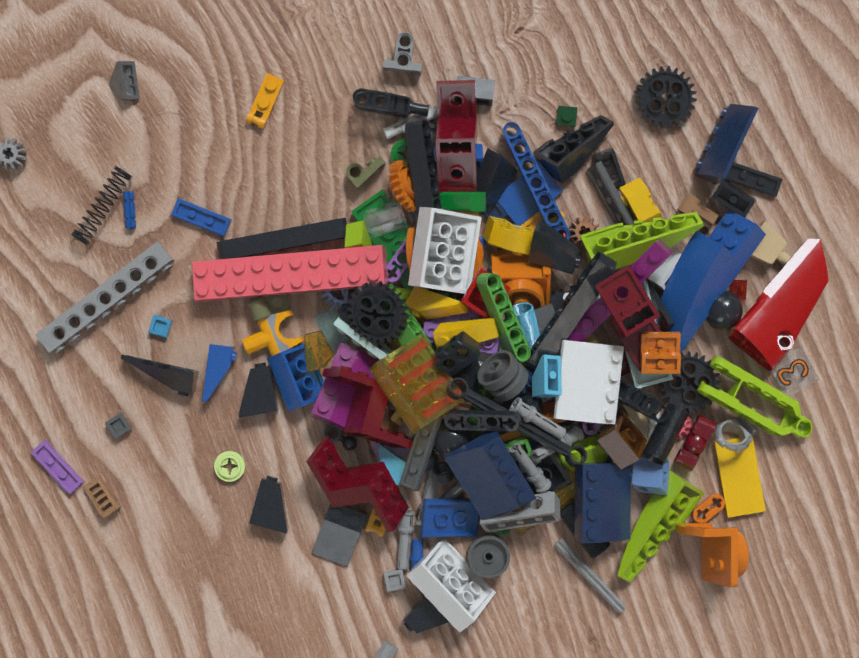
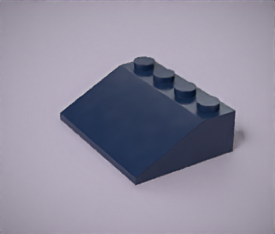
M729 104L727 108L723 107L719 115L722 119L719 125L715 124L711 132L713 138L711 142L707 141L703 149L705 155L702 160H698L694 168L697 170L696 176L715 185L726 179L759 109L758 107Z
M488 431L444 456L481 519L518 509L536 499L531 486L498 431Z
M587 462L575 467V541L580 543H603L631 539V464L622 470L613 462Z

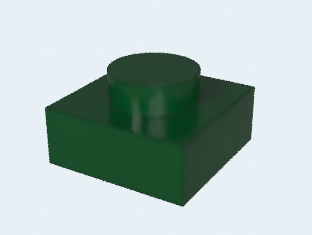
M558 106L556 126L576 127L578 107Z

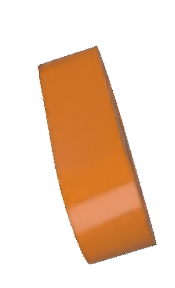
M717 493L709 495L695 506L692 511L693 519L698 523L707 522L724 508V497ZM713 498H720V505L718 507L714 505L711 508H709V506L713 504ZM706 508L708 509L704 513L705 517L703 519L696 517L698 510L704 511Z

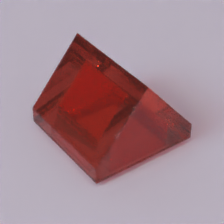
M733 280L730 284V292L736 294L740 300H746L747 280Z

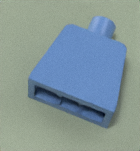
M645 457L634 462L633 470H631L633 487L642 493L667 495L669 459L667 458L663 465L653 463Z

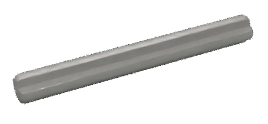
M563 539L556 542L555 547L618 613H622L626 609L625 604Z

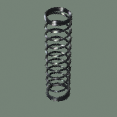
M115 166L114 169L122 175L111 171V174L114 175L123 184L111 178H107V180L112 185H114L118 190L103 184V187L107 189L115 197L102 191H99V193L104 198H106L110 203L97 197H94V199L107 210L98 207L94 204L90 205L102 216L95 214L89 210H86V212L99 223L92 221L84 216L82 217V219L85 220L88 224H90L94 229L89 228L81 223H78V225L91 236L86 235L76 229H74V232L71 233V235L74 238H76L77 240L86 245H89L90 242L82 235L89 238H94L93 235L87 229L94 232L98 231L97 228L90 222L97 225H102V223L95 216L100 217L102 219H106V216L98 209L103 210L105 212H110V210L103 203H106L110 206H114V203L106 196H109L116 200L118 199L117 195H115L110 189L118 193H123L122 190L113 182L126 187V183L122 181L118 176L126 180H131V178H133L130 174H128L127 172H125L117 166Z

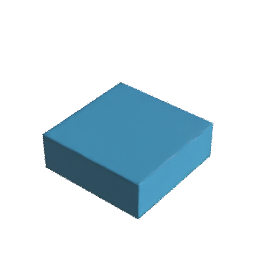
M153 315L148 333L168 338L173 320Z

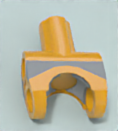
M292 310L272 314L257 321L261 331L242 339L248 355L267 347L270 355L274 356L304 341L302 336L289 339L281 333V324L286 318L293 315Z

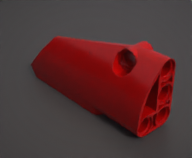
M808 239L728 335L729 339L768 371H772L792 348L829 281L821 239ZM779 341L785 342L787 348L781 347Z

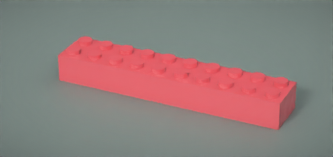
M383 245L192 262L194 300L199 302L356 289L359 286L362 287L366 282L369 284L373 280L376 284L382 281L383 286L388 283L386 247Z

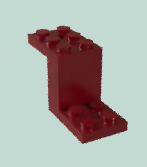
M476 80L437 81L438 124L435 140L439 192L477 191L476 145L478 131ZM454 96H459L462 102L456 104L451 99ZM454 169H459L462 171V174L460 176H454L452 174V171Z
M628 265L594 287L614 318L609 321L611 327L640 372L641 332H661L654 321L660 315ZM619 287L626 288L627 296L625 298L617 296L616 292Z
M332 366L323 370V377L355 387L344 428L345 433L392 448L411 449L413 441L406 439V435L400 433L392 434L390 430L381 428L392 385L385 383L386 380L383 378H369V374L365 372H352V368L347 366Z
M329 437L322 439L306 461L333 508L370 502L387 532L395 530L409 508L384 462L346 468Z

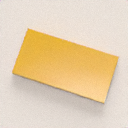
M739 437L726 439L727 442L731 443L741 442ZM753 438L748 447L738 454L735 451L726 449V447L722 448L715 441L714 446L727 518L766 511Z

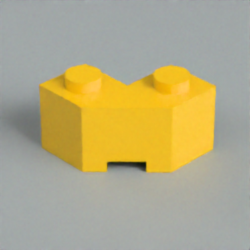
M640 177L619 188L623 203L632 211L633 221L641 220L644 223L653 221V218H662L657 205H654L650 197L651 193Z
M488 216L483 238L490 246L501 247L512 251L511 253L514 255L523 256V254L529 255L534 231L529 227L511 224L506 219Z

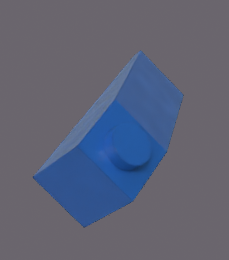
M216 344L209 345L203 402L210 400L231 369L233 362L236 363L237 351H234L235 347Z

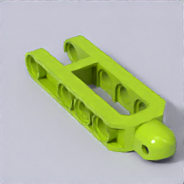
M713 356L710 367L732 379L733 383L728 393L704 384L705 382L702 381L697 392L773 436H783L791 433L796 437L805 438L811 434L812 423L801 415L798 401L721 357ZM740 386L746 387L782 408L785 415L781 423L778 425L772 422L771 418L764 417L755 412L754 408H748L739 403L740 400L736 399L735 396Z

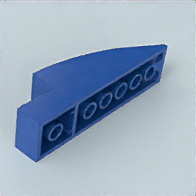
M729 209L709 237L698 231L693 234L676 263L661 297V301L675 322L670 332L681 333L680 354L707 318L713 302L719 295L725 293L766 235L756 223Z

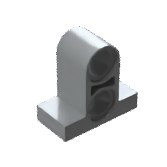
M402 32L397 36L394 61L384 60V71L422 73V64L412 63L414 41L410 33ZM403 38H407L410 40V44L404 47L400 45V41ZM401 57H406L409 62L407 65L401 66L398 64V60Z

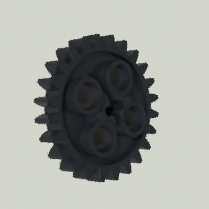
M660 66L659 72L653 68L652 75L647 72L645 74L646 79L641 78L639 80L642 85L636 86V89L640 91L634 94V96L639 97L634 104H640L636 111H643L641 118L647 116L646 123H649L651 120L654 121L653 127L660 123L661 129L664 128L665 124H667L669 129L672 128V123L679 126V120L684 123L686 121L685 116L690 117L692 115L688 110L695 109V106L691 104L697 101V99L692 98L697 91H691L695 84H688L690 77L684 79V71L680 75L677 74L678 68L673 72L670 66L667 67L666 71ZM665 81H668L667 97H670V99L666 101V113L662 114L664 98H661V96L665 93ZM655 82L659 83L662 87L661 91L653 90L652 84ZM674 84L678 85L681 89L680 93H674L671 90V86ZM653 101L657 102L660 106L659 110H652L650 103ZM670 104H676L679 108L678 112L670 111Z
M374 280L369 284L366 282L362 287L356 288L357 292H353L351 294L353 298L348 300L351 306L347 308L348 311L352 312L347 316L348 318H353L350 325L357 326L354 332L360 330V337L366 335L367 342L373 338L374 344L379 342V340L384 344L386 341L391 342L394 338L399 337L400 333L405 330L404 327L408 324L404 319L409 317V314L404 313L409 309V307L403 306L406 299L401 300L399 298L402 292L396 294V287L389 289V283L383 286L382 281L376 284ZM367 298L371 300L372 305L367 302ZM385 301L390 304V308L386 306ZM366 317L371 320V324L367 322ZM384 320L388 321L389 326L384 323Z
M688 351L685 357L681 353L680 372L687 380L690 378L693 380L691 383L693 386H686L687 381L682 376L672 374L673 378L679 379L680 386L678 388L673 387L671 380L658 384L663 385V388L659 392H665L662 399L668 398L669 401L667 403L679 405L687 409L689 414L692 413L693 408L698 413L699 407L705 410L707 409L705 403L709 405L713 403L707 397L699 395L694 387L698 389V380L702 377L707 380V385L718 390L719 388L716 385L720 384L721 381L716 380L715 377L719 376L720 373L713 372L714 369L709 366L711 360L704 361L705 355L698 358V352L691 356L690 351ZM686 364H690L693 367L692 374L685 372L684 367ZM686 391H691L694 394L693 401H688L685 398Z

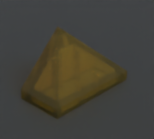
M319 330L305 334L307 372L325 368L334 352L323 332Z

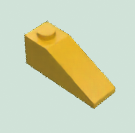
M416 286L406 301L407 306L416 319L420 317L434 319L464 314L468 311L458 300Z
M495 318L440 323L433 332L437 348L446 344L453 336L458 335L462 331L477 342L499 337Z

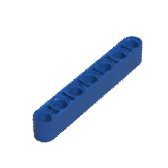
M508 122L503 127V139L542 220L557 232H564L569 240L570 231L519 125L515 122ZM514 128L516 135H507L506 129ZM522 145L525 151L521 154L516 153L514 147ZM523 163H531L533 169L531 171L524 170ZM534 179L539 180L541 187L533 188L531 181ZM540 197H547L549 204L547 206L541 205L539 202ZM555 214L558 220L556 223H550L547 216Z

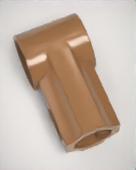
M691 194L686 195L677 209L681 214L697 212L704 226L708 229L711 228L718 217V214L704 206L698 198Z

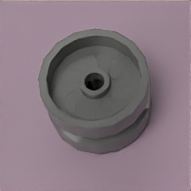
M502 350L493 353L482 363L477 378L479 383L496 400L507 401L523 390L528 381L529 373L511 352Z
M493 533L478 535L471 541L468 547V562L470 568L477 575L483 578H494L506 571L510 563V552L507 543L500 536H496ZM491 553L493 557L486 559L485 555Z

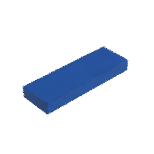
M179 198L171 214L175 218L223 237L226 236L232 221L230 218Z

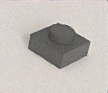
M123 412L105 422L115 439L132 429Z

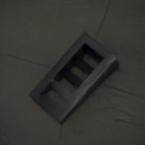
M613 148L593 154L596 163L601 161L603 166L613 163V166L605 169L607 173L616 170V173L609 175L611 180L619 178L618 181L613 182L615 188L626 185ZM608 155L610 156V158L607 160H601V158L606 157Z

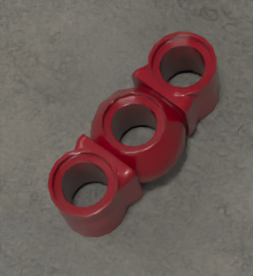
M699 414L691 428V432L688 433L678 451L674 463L689 471H693L700 458L699 455L704 451L708 440L716 429L717 423Z

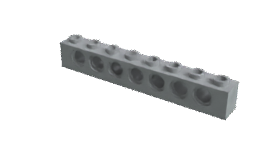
M157 241L38 332L36 337L49 353H60L66 348L65 344L67 342L77 340L81 336L80 332L84 329L88 331L94 327L96 320L100 317L104 319L111 314L110 310L113 307L123 305L127 301L126 297L130 294L134 296L140 292L143 284L153 282L157 278L156 274L160 271L166 272L172 267L171 263L175 260L162 243ZM151 259H155L157 265L151 270L148 267V262ZM138 270L141 272V278L135 281L133 273ZM124 282L126 290L120 293L117 289L118 284ZM105 294H109L111 297L108 304H104L102 301ZM91 305L95 307V314L93 316H89L87 313V309ZM75 317H78L80 320V325L77 328L72 325V320ZM59 329H63L65 332L63 339L57 337Z

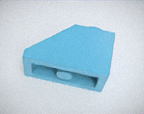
M542 355L532 377V397L553 398L561 396V356Z
M380 444L378 447L380 462L385 463L396 485L399 486L407 461L383 444Z

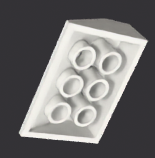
M420 207L408 285L465 294L473 278L482 217L431 207Z
M562 340L560 355L562 395L556 397L554 419L615 424L624 346Z
M445 537L441 538L407 574L411 582L459 633L477 619L496 593L481 576L477 575L470 568L469 563Z

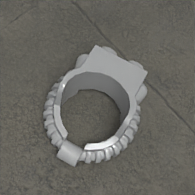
M740 416L736 420L720 422L714 431L715 438L718 439L716 442L722 448L726 447V449L735 451L736 454L748 447L757 432L753 425ZM722 433H735L739 436L741 442H727L722 437Z

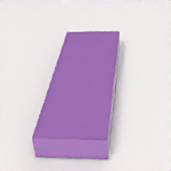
M44 440L31 452L34 458L69 495L85 482L47 440Z

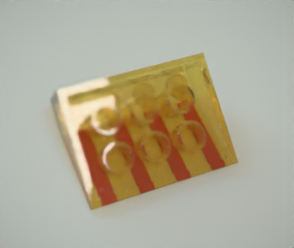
M422 334L377 361L369 369L413 435L465 400L463 398L453 400L447 395L446 387L453 379L434 365L435 352ZM453 383V392L461 395V390L456 383Z

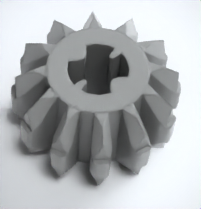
M5 138L4 144L0 142V167L4 165L5 170H9L11 167L15 171L17 168L16 164L20 167L23 166L20 161L21 159L27 160V157L22 156L27 150L21 149L24 145L22 142L17 143L15 138L11 142L8 138ZM12 152L14 155L13 157L7 156V153Z

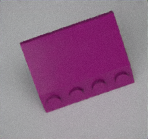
M340 343L331 367H340L341 365L352 368L351 371L355 373L357 371L368 373V377L373 379L374 377L385 379L393 372L386 368L382 361L344 343ZM325 378L312 409L311 417L344 430L355 387Z

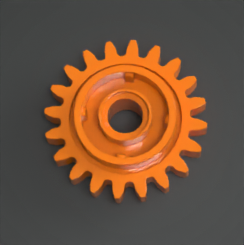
M404 160L395 161L389 165L390 168L388 169L390 172L388 177L391 191L395 199L400 203V206L403 205L404 210L415 212L417 210L411 169L408 162L405 163Z

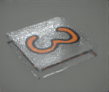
M801 346L788 352L778 365L770 371L782 393L789 397L820 380Z

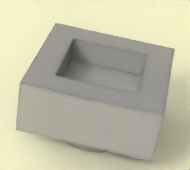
M403 569L384 572L387 592L406 588Z

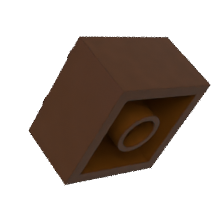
M623 411L616 415L615 424L604 425L597 441L600 447L609 454L612 462L622 470L640 459L647 439Z

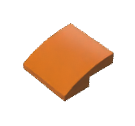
M641 332V374H680V332Z

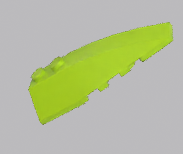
M692 212L672 215L670 219L653 218L651 222L642 223L641 220L634 221V224L623 226V223H618L582 234L580 239L588 263H590L597 252L601 251L617 262L616 270L634 264L657 240L661 239L668 247H671L702 228L704 224L698 213Z
M669 470L667 495L652 494L633 529L631 539L628 541L618 576L631 582L647 565L646 560L659 552L657 548L663 541L668 542L672 537L670 534L676 528V523H685L704 492Z

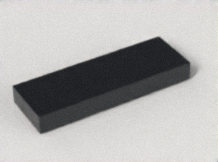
M733 162L725 179L726 181L773 197H777L782 178Z
M647 279L651 301L660 315L656 319L657 326L661 332H670L675 322L654 287Z

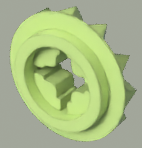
M226 451L216 458L214 469L220 479L232 482L243 475L245 463L243 457L237 452ZM229 458L232 464L238 465V467L232 468L231 474L228 468L222 467L228 464Z

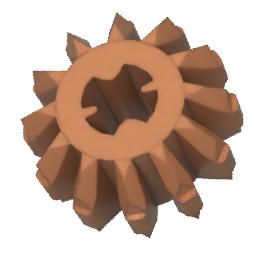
M584 216L582 222L580 217H577L578 225L575 222H571L570 225L575 229H569L570 233H574V235L570 236L569 240L576 238L577 240L574 244L577 246L581 242L579 233L581 227L588 229L589 232L598 228L599 224L592 226L594 218L587 222L588 218Z

